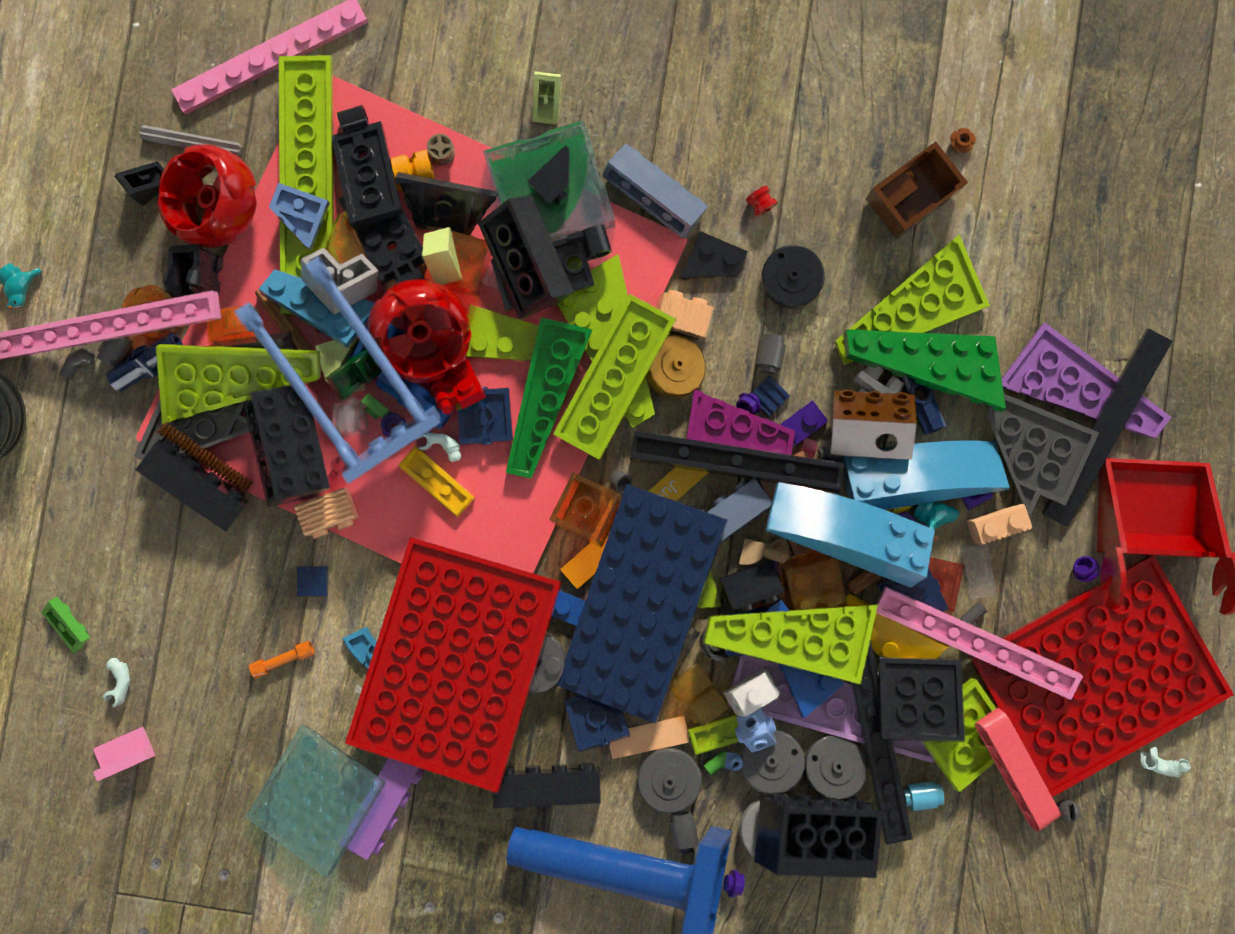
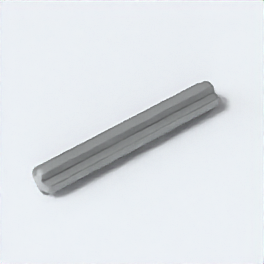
M143 125L140 129V138L144 141L181 148L210 144L226 149L239 157L242 155V145L237 142Z

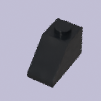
M566 145L528 180L529 188L550 210L554 206L560 207L569 197L567 194L570 187V151Z

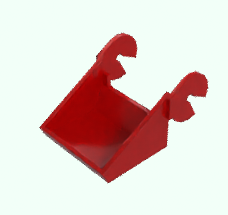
M1106 458L1099 470L1097 553H1106L1101 566L1100 590H1106L1110 585L1106 607L1111 610L1118 609L1124 599L1127 579L1123 553L1219 558L1213 571L1212 596H1218L1224 590L1219 613L1223 615L1234 614L1235 552H1231L1210 463Z

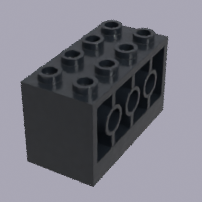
M292 385L250 392L243 407L267 508L321 496L330 489L312 413Z
M771 792V796H760L754 862L776 875L877 878L883 812L873 808L872 803L859 801V798L853 796L845 800H836V797H824L821 795L819 799H811V795L800 793L795 794V798L787 797V794Z

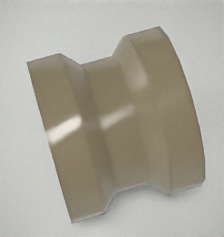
M435 134L428 140L427 150L435 163L446 165L453 160L455 149L452 140L445 134Z

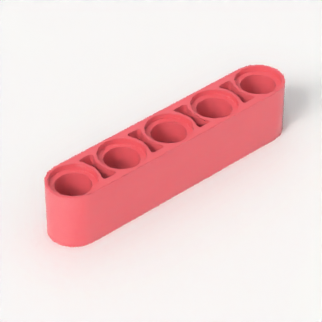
M999 708L994 709L977 721L975 727L1025 819L1034 830L1040 832L1059 818L1061 814L1008 716Z

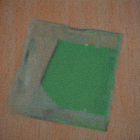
M584 120L549 130L535 138L516 140L483 151L495 191H498L497 197L500 205L509 198L532 195L552 242L567 238L569 234L596 225H605L606 229L615 227L614 213L605 185L600 178L595 163L594 150ZM566 145L570 151V187L567 194L569 197L560 207L554 206L550 210L529 188L528 180Z

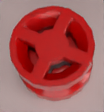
M767 185L757 189L745 199L747 204L752 205L754 208V215L756 217L766 214L778 204L777 200L770 196V189Z

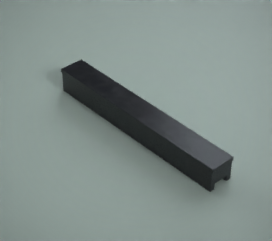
M639 431L634 433L630 458L633 461L748 479L755 478L756 480L773 483L781 482L839 493L841 488L842 470L844 468V463Z

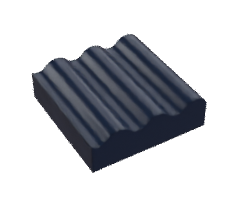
M770 375L752 392V394L759 398L761 410L768 417L790 397Z
M328 566L297 567V596H328Z

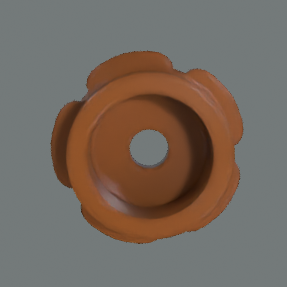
M961 127L958 131L955 130L951 134V147L959 153L969 152L976 142V137L968 128Z

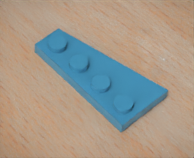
M274 269L260 286L259 292L261 295L348 348L356 338L357 334L341 311L333 315L302 281V278ZM366 299L351 305V308L364 326L368 322L370 312L375 302Z

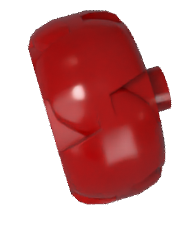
M210 144L189 146L184 149L185 153L176 155L168 162L160 177L158 209L162 221L169 231L188 244H197L204 248H217L229 245L236 240L238 234L247 230L253 220L257 207L254 175L249 166L239 156L226 149ZM216 168L218 175L213 186L209 184L204 185L202 181L205 176L209 175ZM196 197L199 205L206 208L201 225L196 216Z
M423 279L403 281L389 288L385 295L375 302L367 323V331L399 377L412 383L433 382L444 378L446 371L456 369L467 355L472 336L470 318L459 297L444 285L429 283ZM430 305L432 309L436 310L439 307L443 309L449 317L451 328L432 330L425 314V306ZM402 315L407 333L388 339V325L395 316L400 317ZM430 339L437 345V350L428 355L409 357L414 342L423 343Z

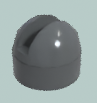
M616 471L610 476L609 484L614 491L623 494L626 484L632 485V478L625 472Z
M1064 799L1058 803L1057 807L1061 814L1059 818L1062 820L1073 822L1080 817V809L1075 802ZM1068 805H1071V806H1072V816H1071V817H1070V811H1069V806H1068Z

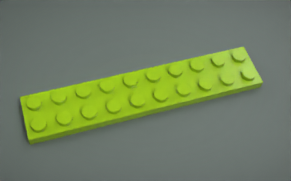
M331 55L279 56V183L328 200L330 203L312 250L308 249L280 219V271L302 278V258L322 248H325L334 258L333 58ZM280 306V314L293 315Z

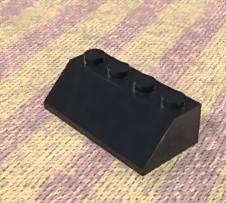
M532 195L509 198L478 222L519 319L554 306L574 293Z

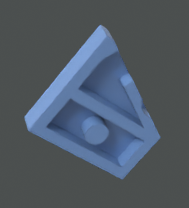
M278 183L269 208L308 249L312 250L330 203L328 200Z

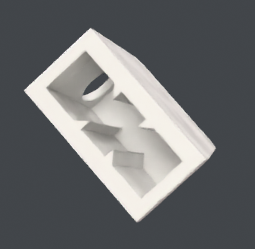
M765 666L725 690L723 694L735 714L746 717L779 697L780 689Z

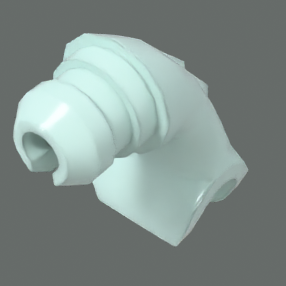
M426 432L417 438L426 437L427 444L424 447H419L421 450H429L433 444H440L448 454V459L451 462L461 459L460 444L446 434Z
M111 658L106 663L107 669L112 671L113 677L117 681L114 690L106 692L103 696L104 701L110 700L112 696L115 697V703L112 705L113 708L125 702L128 686H130L127 663L120 662L117 658Z
M1156 747L1151 748L1150 753L1140 751L1141 765L1156 773L1169 777H1180L1182 773H1187L1191 769L1188 760L1180 759L1179 761L1159 758Z

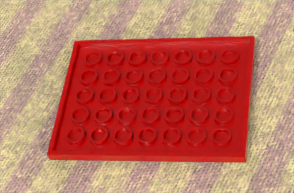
M410 537L345 744L496 793L499 792L562 582Z
M1149 555L1126 568V592L1123 602L1118 609L1111 610L1106 607L1110 585L1106 590H1100L1099 583L1002 637V639L1082 674L1083 678L1072 700L977 657L968 656L996 707L1001 709L1010 719L1052 797L1234 695L1155 555Z

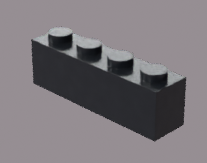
M158 439L135 470L226 532L248 502L244 493L235 487L230 488L222 483L223 479L217 474L206 472L194 458L190 456L185 457L177 452L178 448L171 442L166 440L163 442Z
M580 763L578 768H567V764L551 765V769H541L539 765L525 766V770L514 771V767H506L499 792H493V809L600 804V767H594V763Z

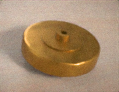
M668 335L646 375L647 381L655 391L665 397L681 398L693 393L694 389L697 390L703 382L706 371L704 356L699 347L689 338L681 335Z

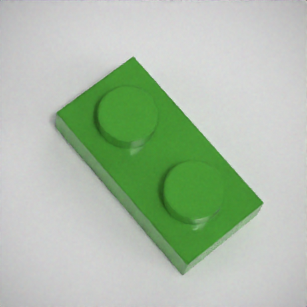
M58 597L48 601L41 612L73 653L82 649L90 638L84 625L77 622L71 614L69 606L62 603Z

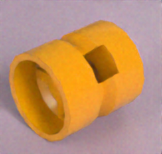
M428 150L414 152L411 158H408L406 155L391 158L394 177L400 172L435 179ZM398 184L399 191H403L400 184Z

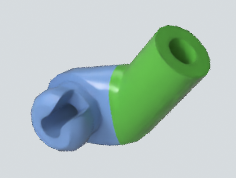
M722 751L708 761L704 767L712 776L721 768L738 771L743 767V761L737 753Z

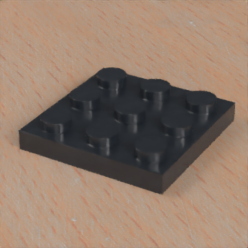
M878 659L880 740L963 743L965 741L961 660Z

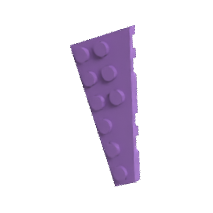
M1043 323L1001 378L1004 389L1096 419L1119 377L1048 324ZM1142 395L1123 429L1153 439L1159 435L1171 419V416Z

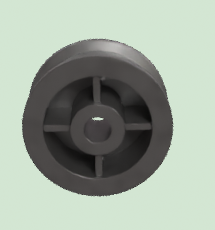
M546 634L539 658L540 666L536 668L530 693H540L552 688L559 681L564 670L566 658L564 650L560 643L548 634Z

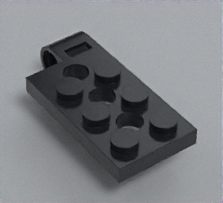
M605 225L592 226L569 234L567 238L552 242L574 292L594 287L588 261L612 253ZM576 257L581 260L582 266L580 269L573 271L567 267V261L570 258ZM491 259L505 311L514 310L515 308L496 264Z

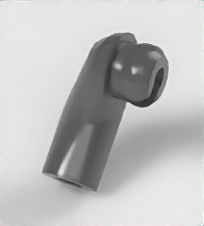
M81 347L70 353L59 375L73 379L78 365L82 362L88 365L93 363L95 358L94 352L88 351V348Z
M978 602L964 613L960 620L977 627V620L986 614L987 610Z

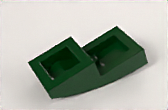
M365 349L326 377V380L339 399H346L363 383L369 384L382 370L369 351Z

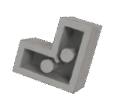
M322 248L301 259L302 281L333 315L340 312L339 308L323 285L317 283L305 266L314 258L320 257L331 273L333 282L350 306L377 292L378 270L363 254L340 265L325 248Z

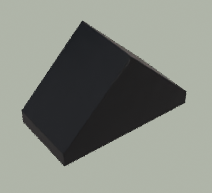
M156 161L116 173L114 177L132 199L144 206L159 194V180L164 168Z

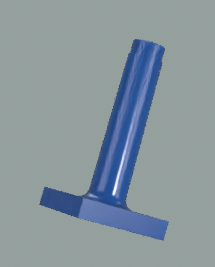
M711 826L699 843L695 864L687 865L551 833L516 827L509 841L506 862L508 865L521 867L523 870L678 908L686 914L682 934H713L732 830Z

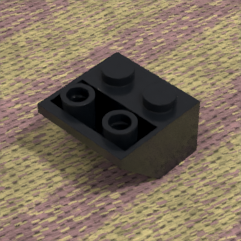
M771 561L719 578L728 607L732 610L736 609L739 613L753 609V603L758 601L767 604L779 600L778 594L784 593V589Z

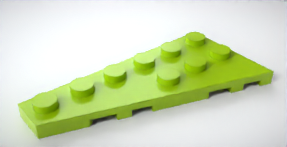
M960 234L848 330L926 333L989 307L990 304ZM842 334L834 343L845 366L855 361L847 359L845 356L844 337Z
M619 254L590 270L594 287L574 292L557 304L568 324L592 329L585 348V352L591 362L628 297ZM646 377L625 414V418L632 429L655 415Z
M166 344L156 346L162 425L180 418L194 416L197 413L246 401L250 392L291 385L266 349ZM279 349L303 383L316 381L321 377L320 351Z
M878 605L713 616L708 619L703 644L861 684Z

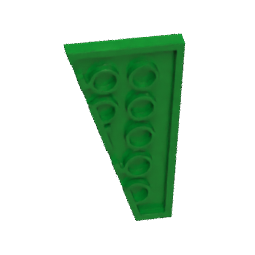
M848 329L843 334L845 356L847 359L875 369L877 367L892 371V374L902 378L904 375L915 379V382L953 396L955 394L969 398L970 402L978 405L980 403L992 406L993 410L999 412L1006 409L995 336Z

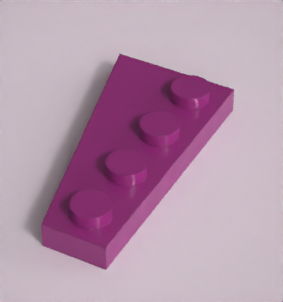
M694 389L687 439L792 455L794 430L768 419L760 418L744 409H739L725 403V401L710 397Z

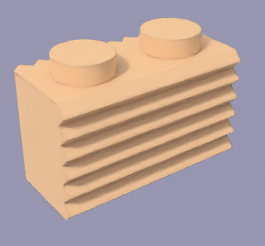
M668 290V293L664 292L659 296L656 308L677 319L671 331L697 339L706 338L714 309L713 306L707 305V300L696 297L689 300L683 298V293L675 290Z
M345 487L294 506L304 536H313V539L328 535V529L336 526L339 530L354 525L353 520L359 518L350 491Z
M1024 504L1014 505L967 520L973 543L976 545H985L991 541L1016 535V533L1026 532V530H1031L1032 528Z

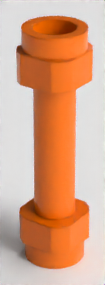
M308 640L295 645V649L266 661L261 659L249 664V669L253 678L257 679L269 674V670L299 658L303 660L315 655L312 643Z

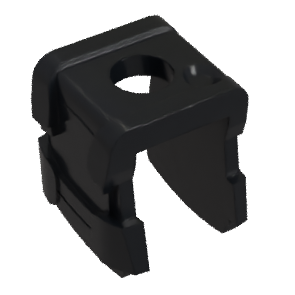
M197 244L171 246L168 251L169 266L162 282L164 283V290L174 298L208 291H216L219 296L221 282L218 281V273L223 269V258Z

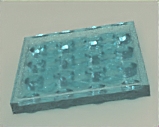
M301 725L247 813L246 818L321 875L330 877L387 782L307 725Z

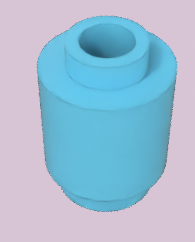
M933 781L907 784L906 790H903L905 805L909 806L911 811L938 808V805L944 804V793L940 783L934 784Z

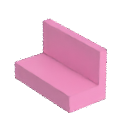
M144 727L94 748V753L101 768L93 771L96 780L100 781L156 756Z

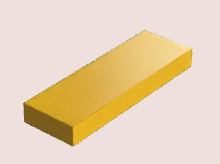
M414 446L398 465L456 517H459L475 499L471 493L417 446Z

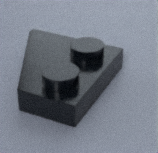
M700 231L680 278L689 280V278L703 277L704 279L722 276L725 278L737 277L748 251Z

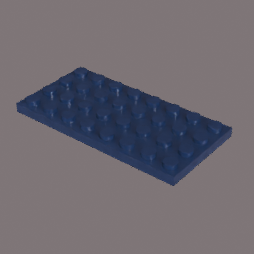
M626 484L567 652L563 673L556 685L656 724L728 519Z

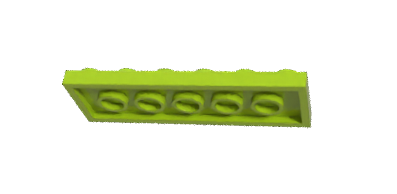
M629 293L553 434L601 460L677 319Z

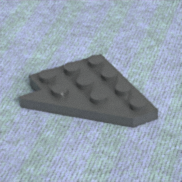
M1004 394L1006 409L999 412L993 410L991 406L987 417L1028 515L1031 516L1040 495L1066 506L1099 432Z
M160 400L134 455L142 460L158 439L163 442L167 441V438H163V436H160V433H156L163 426ZM245 401L197 413L187 418L173 420L167 425L168 427L172 424L171 429L173 427L176 428L175 431L179 429V433L183 432L182 436L186 434V438L190 437V440L193 439L194 442H197V445L201 444L200 449L204 447V450L250 433L247 419L242 416ZM178 448L177 452L185 457L189 456V452L185 454V450L182 451L181 448Z

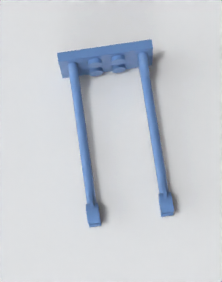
M318 256L305 264V266L317 283L323 285L399 394L413 417L412 421L407 424L404 421L400 422L391 429L392 433L385 439L382 436L376 438L368 444L369 448L367 451L358 456L354 449L339 434L262 326V319L250 302L237 309L235 313L242 324L250 332H254L335 445L339 456L345 463L342 476L349 484L440 423V414L435 406L425 411L417 399L410 393L332 280L331 273Z

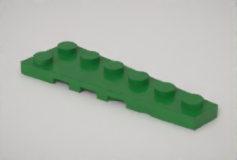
M541 317L506 473L532 478L591 336L592 329Z

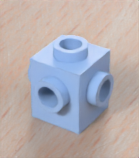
M761 708L746 717H736L739 726L735 728L737 738L740 743H744L751 753L777 744L774 732H776L775 723L772 717H767Z

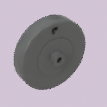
M780 730L774 732L776 745L753 753L745 745L741 753L743 776L751 787L766 795H771V792L787 793L800 782L804 773L805 758L802 748L791 735Z
M829 735L816 740L806 751L803 774L808 786L818 796L836 797V800H845L856 795L865 784L868 773L867 760L862 749L853 740Z
M662 748L649 754L642 762L637 776L638 789L642 799L649 807L661 813L673 814L684 811L695 802L701 790V773L697 763L688 753L677 748Z

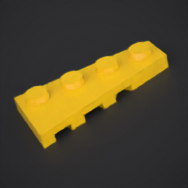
M848 594L836 608L867 606L871 604ZM876 613L870 640L873 651L882 658L937 659L948 648V645Z

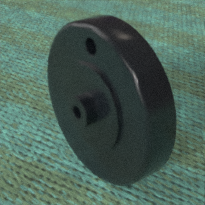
M787 245L775 250L767 258L761 273L762 287L768 298L781 307L791 309L800 308L811 303L819 295L825 280L824 267L819 257L810 249L800 245Z

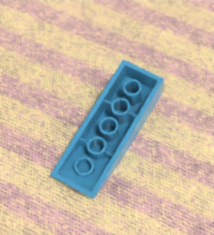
M996 441L914 444L912 460L843 456L842 463H844L842 474L848 498L883 510L1005 491L1010 488ZM895 446L886 447V448H880V449L890 450V449L894 448Z
M781 482L776 484L766 531L910 588L927 577L935 531L860 501Z

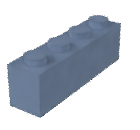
M626 143L608 161L602 175L603 178L682 239H685L698 224L708 208L700 198L691 194L678 181L673 180L657 165L652 164L639 151Z
M755 478L749 483L746 479L733 488L735 493L728 498L724 494L712 503L714 508L709 510L708 513L728 519L719 545L771 509V499Z

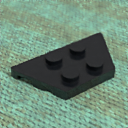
M398 172L395 177L397 185L400 184L405 194L404 201L407 208L412 212V219L416 228L437 231L449 227L451 228L452 235L465 238L470 236L477 223L481 221L498 196V191Z

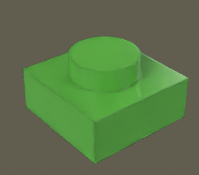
M369 393L361 401L367 406L364 411L375 420L378 417L384 419L392 413Z

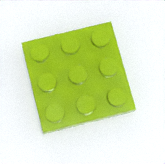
M970 678L962 685L965 741L963 743L922 742L952 787L958 792H961L995 763L982 741L975 723L996 709V707L977 679Z

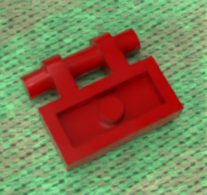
M468 359L462 361L456 369L446 371V378L429 383L431 393L436 396V405L444 414H450L453 411L452 407L460 404L462 409L486 398ZM453 389V392H451V393H449V394L446 393V392H448L449 390Z

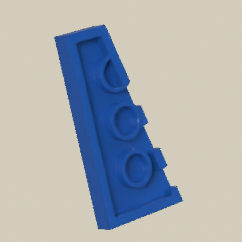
M779 599L761 613L789 610L783 601ZM778 663L780 670L783 671L787 680L791 696L796 701L797 710L801 718L808 716L844 685L841 679Z

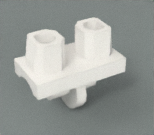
M868 366L854 378L855 382L869 392L878 391L896 394L901 392L904 385L903 382L893 376L885 386L878 382L877 379L884 371L881 367L875 369ZM861 388V389L859 390V392H867V391H866L865 389H863V388Z

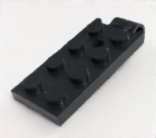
M363 105L337 112L343 132L332 135V143L348 220L352 229L403 214L382 122L369 124ZM362 153H367L365 157L359 158Z
M342 196L338 200L348 218L344 196ZM404 211L401 215L354 228L369 261L378 270V279L382 285L393 279L396 284L412 279L425 280L418 267L425 263L422 257L423 247ZM397 244L395 249L388 250L390 245Z

